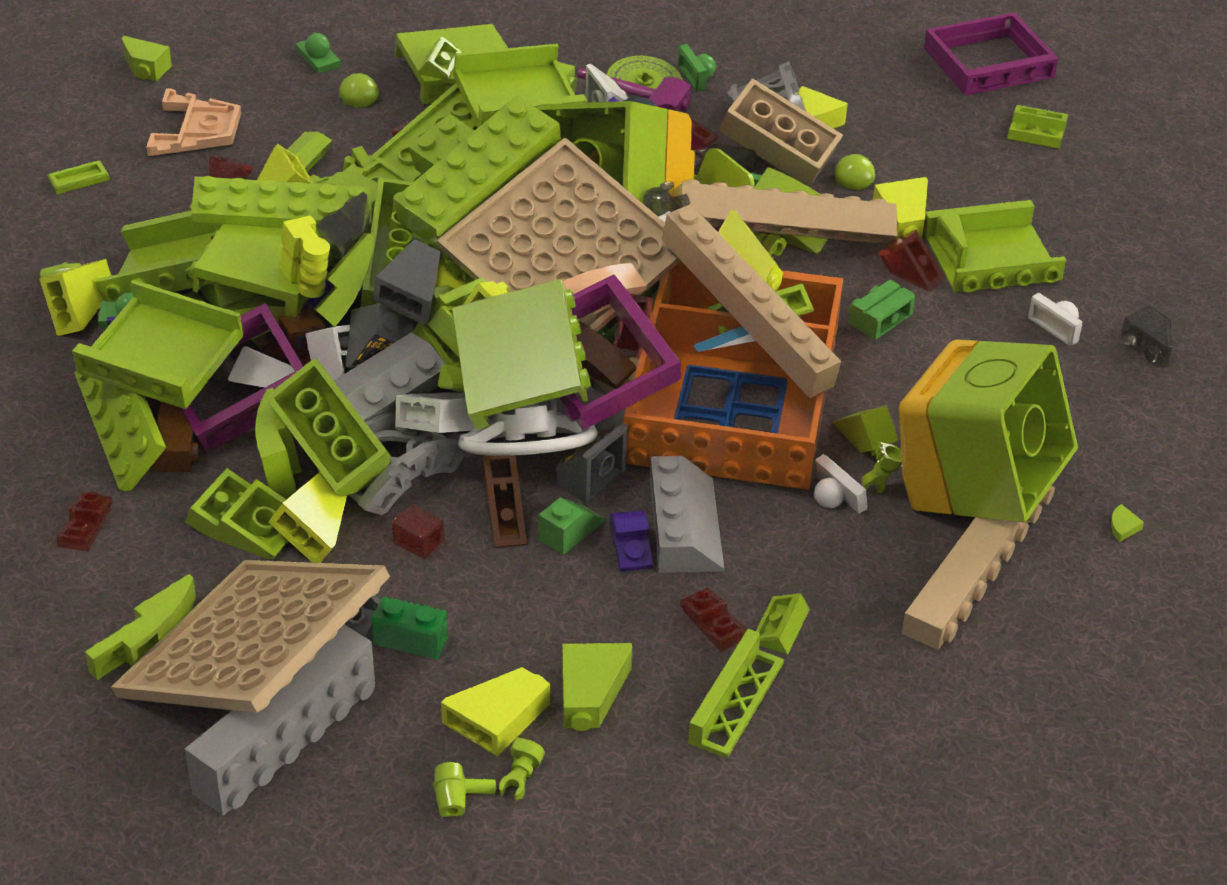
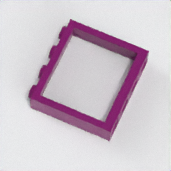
M1015 12L926 29L925 51L965 96L1055 78L1058 57ZM1009 36L1028 58L967 70L949 48Z
M615 274L574 294L576 307L572 308L573 316L576 315L580 319L610 304L657 367L584 406L575 393L558 397L564 404L563 408L568 419L571 422L576 421L583 431L681 380V362Z
M266 303L240 316L243 337L234 348L270 329L294 372L203 422L199 421L191 404L187 409L182 408L205 451L218 448L256 427L257 411L266 390L277 388L303 367ZM214 433L212 437L206 439L208 435Z

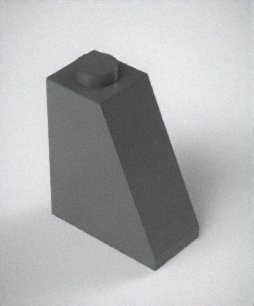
M414 239L375 277L373 300L426 325L430 319L441 251Z

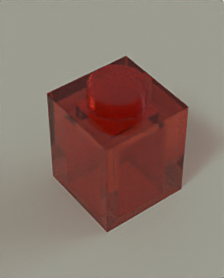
M414 504L409 506L403 513L398 514L392 522L393 544L424 560L445 541L444 520Z

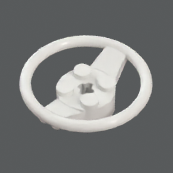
M550 399L546 401V405L535 403L494 414L495 417L488 419L489 427L478 430L475 428L468 433L460 434L458 446L464 452L477 455L513 456L541 454L587 445L596 439L598 433L595 425L582 431L576 421L571 422L566 415L558 413L556 400ZM556 433L576 434L541 441L486 443L490 439L506 437V440H521L525 438V434H537L538 437L555 436Z

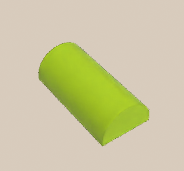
M316 357L265 396L338 495L347 496L361 491L372 484L388 467L391 460L390 454Z

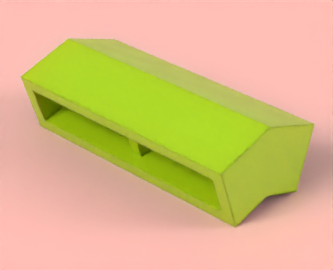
M304 132L287 150L299 158L308 172L330 149L332 139L320 132Z

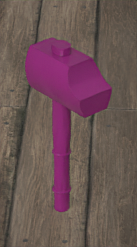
M579 68L577 77L586 80V69ZM610 77L625 93L652 100L657 107L682 112L683 110L687 111L690 106L691 85L682 79L665 77L659 86L653 89L624 81L620 78Z

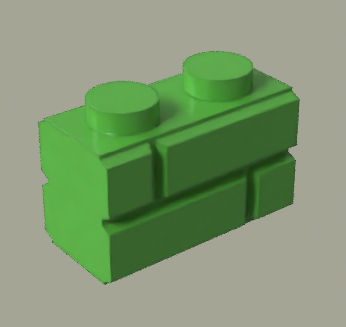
M888 280L881 286H874L868 295L862 299L857 298L851 303L849 307V324L876 340L913 314L914 293L904 287L901 288L899 284L892 280Z

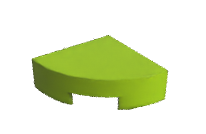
M1122 504L1116 507L1112 514L1111 527L1114 537L1119 542L1143 529L1144 522Z

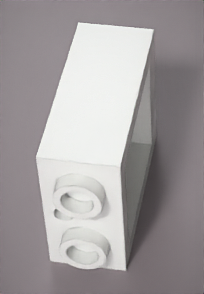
M440 392L396 395V427L436 433L472 431L476 428L468 415L464 393ZM493 414V415H489V416H488V419H490L491 417H494L495 415H494V414Z

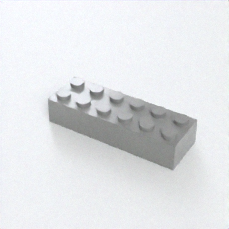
M344 624L337 631V635L332 640L326 642L315 653V658L305 664L293 676L291 683L281 688L275 694L265 709L258 713L232 710L187 746L185 754L192 794L222 816L232 808L237 809L241 807L247 800L249 793L259 785H267L273 778L274 772L282 765L294 762L302 748L309 742H317L329 725L335 720H343L355 703L360 699L366 700L371 696L375 688L372 642Z

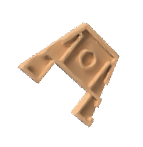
M166 88L162 100L163 110L187 112L179 134L151 133L147 144L148 156L232 145L241 117L240 105L211 98L208 100L209 102L197 100L195 94L187 93L185 97L177 95L174 89Z

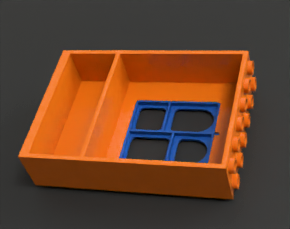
M680 261L661 278L650 322L680 360L681 380L626 408L623 423L628 426L626 464L650 467L651 457L684 456L709 476L810 490L826 391L809 398L757 341L697 352L693 345L720 335L717 332L718 325L726 327L728 331L742 325L730 312L707 309L719 301L687 266ZM781 270L783 272L782 282L776 291L803 283L814 311L798 317L833 352L838 328L843 278ZM643 348L634 379L657 368ZM694 377L720 379L729 382L724 409L687 405ZM749 383L778 388L779 393L776 406L739 402L742 385ZM747 415L771 419L773 422L771 433L734 428L735 416ZM695 418L716 421L720 425L684 421L683 419Z

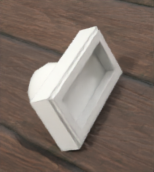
M1040 293L1032 296L1028 318L1067 345L1072 346L1079 341L1083 323L1078 319V308L1069 301H1060L1055 304Z
M823 454L817 458L815 463L817 477L820 479L814 490V498L817 503L824 508H835L845 501L857 513L867 510L866 489L827 455Z

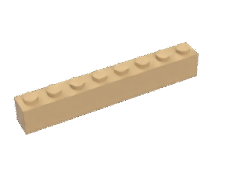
M686 180L674 190V211L691 204L713 228H720L732 209L739 214L749 229L754 232L868 243H889L897 237L896 204L886 203L884 199L863 201L856 196H848L843 199L834 198V195L827 193L814 196L808 195L805 191L784 193L777 188L755 190L753 186L749 185L737 188L727 187L725 183L705 185L700 184L697 180Z
M691 204L666 215L662 241L809 398H812L834 387L841 360Z
M1050 487L1025 523L975 517L905 612L901 634L936 650H939L944 641L950 643L957 632L959 620L965 622L968 619L973 607V600L980 601L987 588L986 582L988 580L994 581L997 578L1001 569L1000 562L1002 560L1009 561L1015 548V541H1023L1029 528L1028 523H1035L1038 520L1042 510V503L1047 505L1050 503L1055 487Z

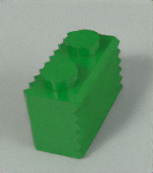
M387 596L381 598L372 616L373 645L438 660L448 639L447 612L445 609L440 611L439 608L434 609L432 606H420L419 603L414 605L413 602L407 603L406 600L402 602L400 599L393 597L388 599Z

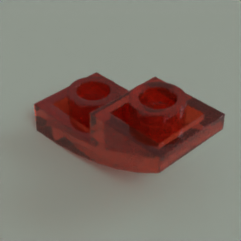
M81 492L69 507V521L57 534V547L89 552L111 509L112 497L102 496L95 492Z
M708 587L680 600V605L686 615L720 652L739 644L748 629L728 613L727 602Z

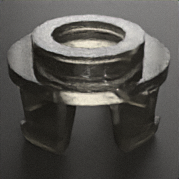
M664 182L660 184V187H653L646 191L643 197V204L658 217L668 211L673 212L691 204L687 194L672 197L667 192L674 186L673 182Z

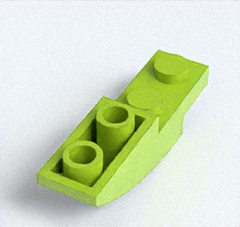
M188 574L150 599L143 601L134 608L136 620L123 626L114 634L85 651L89 673L98 680L125 662L131 667L138 662L192 610L196 601L194 578Z

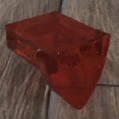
M210 156L209 176L234 179L235 176L248 177L252 172L253 166L235 159Z

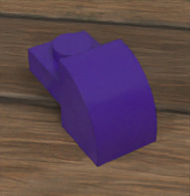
M644 510L610 513L609 525L613 546L616 550L619 571L651 569L653 561L648 538L649 525Z

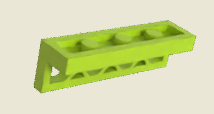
M747 629L690 721L689 744L726 759L729 757L784 664V659L759 650L761 633ZM755 659L773 665L770 671L755 674L752 668ZM753 682L757 693L741 698L737 690L738 687ZM739 706L743 713L742 718L727 722L723 714L724 710ZM725 730L729 739L723 747L707 740L710 733Z

